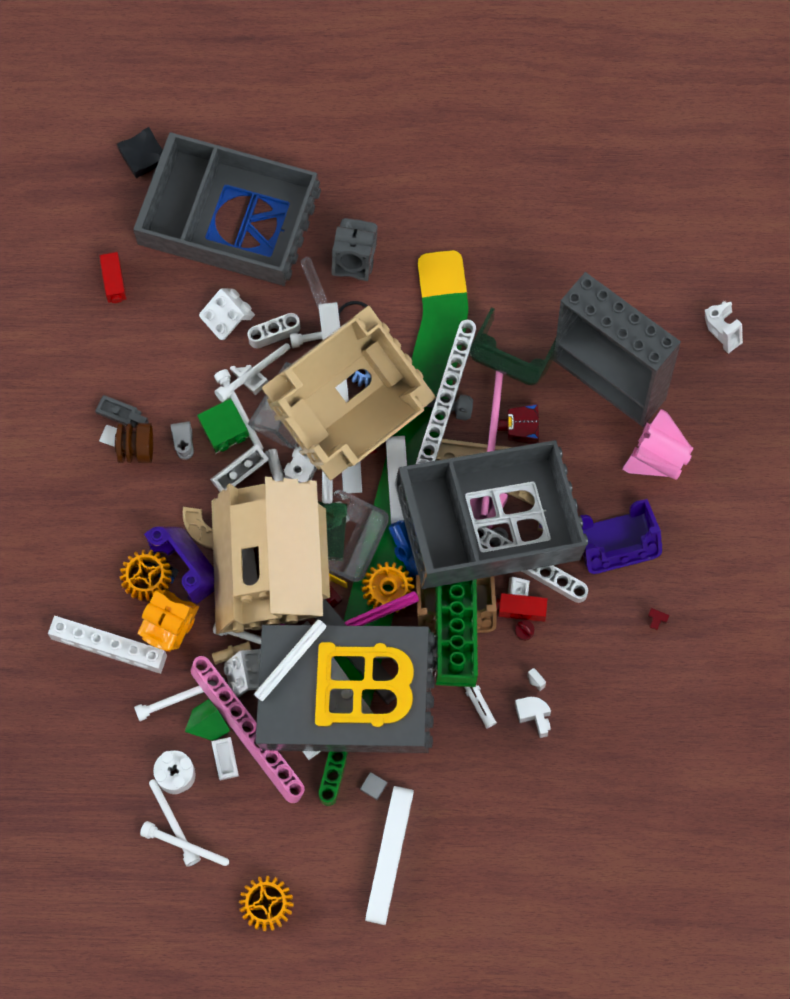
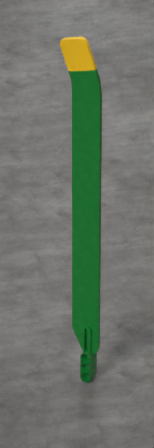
M454 250L426 253L418 259L423 315L412 355V365L415 369L420 370L424 377L423 380L436 397L459 325L468 318L469 308L463 259L461 254ZM458 345L457 349L461 351L462 345ZM454 362L451 365L457 368L458 362ZM449 379L446 383L452 385L453 380ZM424 407V411L393 435L405 436L407 466L416 464L433 408ZM442 414L435 415V418L437 420H443L444 416ZM435 431L429 433L433 438L439 437V434ZM431 449L424 450V453L430 456ZM387 455L344 622L373 609L374 604L368 606L367 601L369 599H364L363 595L365 592H362V587L365 586L362 584V581L367 579L365 577L366 573H371V567L377 570V564L380 563L384 567L385 562H388L389 567H392V564L395 562L397 569L399 566H403L402 573L406 569L404 562L400 561L395 555V547L397 546L389 530L391 516ZM384 585L383 589L390 592L393 590V587L391 585ZM394 612L363 626H391ZM334 656V659L350 681H362L364 679L346 656ZM376 658L381 664L383 658ZM374 689L362 691V698L369 708L371 707ZM329 752L319 789L320 802L325 806H331L337 801L348 752ZM340 753L343 755V759L339 762L332 759L333 755ZM335 772L338 774V778L331 781L327 778L328 774ZM327 791L334 794L329 800L322 797Z

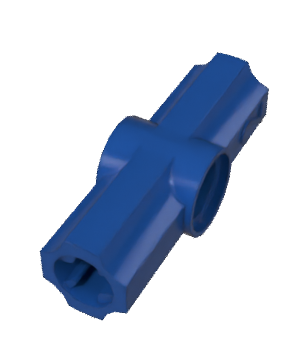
M399 520L389 525V530L397 546L395 547V555L400 561L404 562L409 576L416 579L418 571L404 520Z

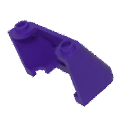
M648 499L634 502L630 506V514L593 523L591 516L580 515L583 521V534H586L588 538V545L584 550L583 557L586 567L591 574H598L653 560L661 555V530Z
M154 527L144 534L154 554L164 552L169 556L177 551L189 567L190 571L182 577V585L188 593L187 598L190 602L198 604L214 592V567L184 528Z

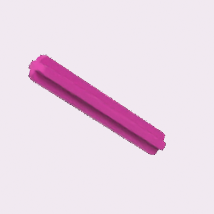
M413 591L347 620L345 625H366L418 602L419 597Z

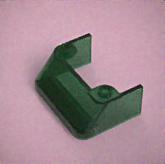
M491 307L470 348L471 358L524 384H537L547 373L554 359L556 338L545 360L534 359L528 363L496 348V340L487 335L494 321L495 308Z

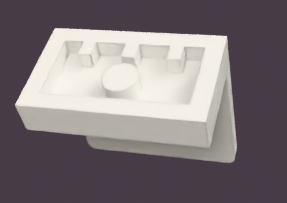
M261 649L241 650L224 663V673L227 675L228 686L237 697H240L248 690H257L259 688Z

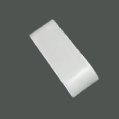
M288 313L251 327L247 333L249 344L253 348H262L290 337L289 334L297 332L298 334L301 328L299 317L294 313ZM290 322L296 323V325L292 327L288 326L287 324ZM271 329H278L276 333L270 332ZM255 335L261 336L258 340H254L252 337Z

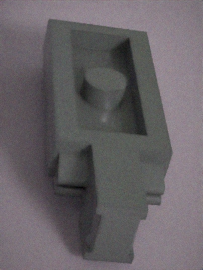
M105 395L102 396L95 410L96 414L118 423H124L126 426L128 423H132L133 428L138 423H149L148 418L141 416V411L136 407Z

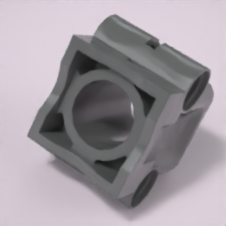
M348 218L341 220L340 226L336 229L335 242L332 249L331 275L340 277L350 276L363 281L369 280L377 246L378 227L375 223Z

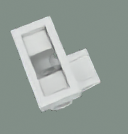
M724 301L721 305H714L705 309V320L708 330L723 344V349L729 354L743 343L742 323L738 319L731 324L724 321L732 313V302L726 303Z

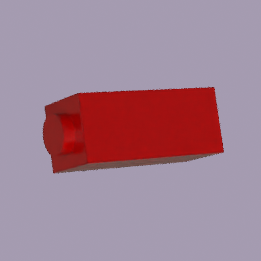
M118 252L99 255L108 303H120L122 300H127Z
M501 593V599L496 600V610L499 611V617L545 622L548 598Z

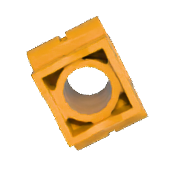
M166 589L162 591L156 590L142 614L143 622L137 634L142 636L145 642L161 650L171 652V650L179 649L185 634L191 630L194 624V617L199 609V605L181 600L174 593Z

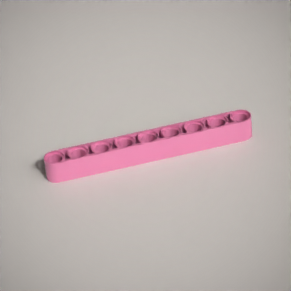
M204 656L196 657L191 667L193 678L285 800L289 803H297L305 790L303 783L278 751H266L255 746L256 721L209 659ZM201 665L205 670H198L196 666ZM207 681H215L217 685L212 686ZM219 696L227 697L228 701H222ZM236 711L240 716L235 717L231 712ZM242 727H249L251 732L244 731ZM266 758H273L275 763H269ZM278 773L285 774L287 778L281 779ZM290 789H296L299 794H292Z

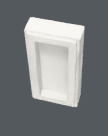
M231 737L211 741L219 780L238 777L239 773Z

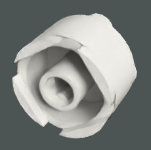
M166 751L162 753L154 765V777L162 790L167 793L179 794L184 792L195 781L194 765L183 752ZM177 769L179 773H175L172 776L171 771Z

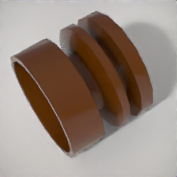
M118 423L115 434V452L118 463H124L125 456L127 462L131 463L134 454H136L138 463H152L154 446L152 423H138L136 432L133 430L132 423L127 424L126 430L124 423Z

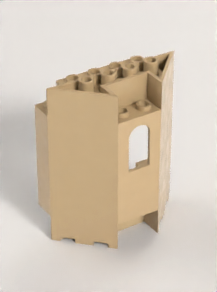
M369 305L262 387L263 392L268 397L267 401L271 410L276 413L274 416L275 420H281L302 450L299 453L302 455L306 454L310 459L309 461L318 470L321 469L330 481L348 467L356 465L424 411L423 408L436 399V396L423 380V374L420 370L414 368L410 356L403 353L399 341L390 335L388 326L379 320ZM357 370H367L371 376L370 384L348 402H345L335 387Z
M265 477V484L239 489L229 483L227 490H222L218 494V498H214L211 501L216 634L226 632L241 633L249 629L259 630L262 629V625L295 624L298 621L323 616V599L330 598L326 508L318 504L317 481L309 480L298 483V479L283 478L281 481H275L272 477ZM259 547V579L254 585H246L243 581L242 550Z

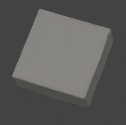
M370 772L360 791L378 800L388 783Z

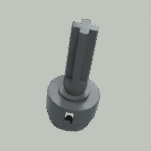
M460 394L457 402L454 400L451 411H455L456 419L466 421L471 418L473 399L468 395ZM440 398V400L444 403H448L450 401V399ZM434 399L426 407L433 408L436 399Z

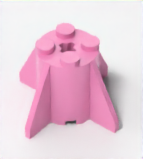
M660 409L653 422L645 424L643 433L638 440L639 447L634 448L633 453L622 470L632 474L665 476L677 480L682 472L683 464L687 465L692 455L690 454L693 451V447L685 439L668 412Z

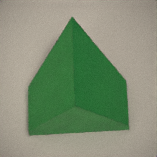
M207 699L192 710L185 732L215 741L229 733L230 729L218 709L210 699Z

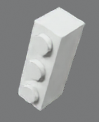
M256 444L210 480L219 492L222 490L226 491L229 483L235 487L267 462L269 458L259 445Z

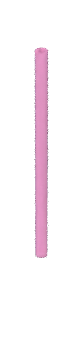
M500 370L496 371L487 452L495 451L503 381V371ZM489 496L482 497L481 517L488 516Z

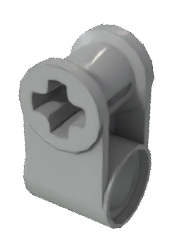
M190 421L171 424L174 447L178 457L183 460L190 459L194 454Z

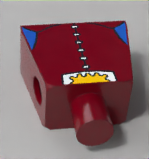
M538 404L508 409L507 419H498L497 431H508L509 441L527 444L539 443Z

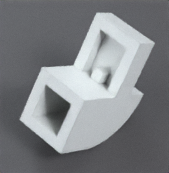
M537 697L515 700L519 723L535 720L539 737H547L548 730H551L548 718H544L550 716L551 713L547 703Z

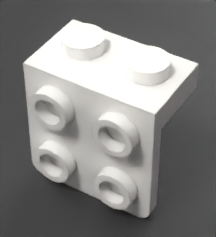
M221 288L199 314L200 318L220 340H225L241 320H251L255 316L251 311V306L243 302L239 297L240 294L232 288Z

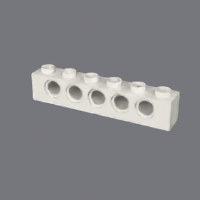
M54 616L48 632L52 640L160 674L167 658L166 652L159 648Z

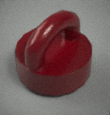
M527 620L518 622L515 627L516 636L524 641L531 639L534 635V625Z

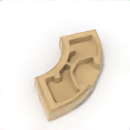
M183 507V521L189 535L201 546L213 550L212 528L204 522L202 509Z

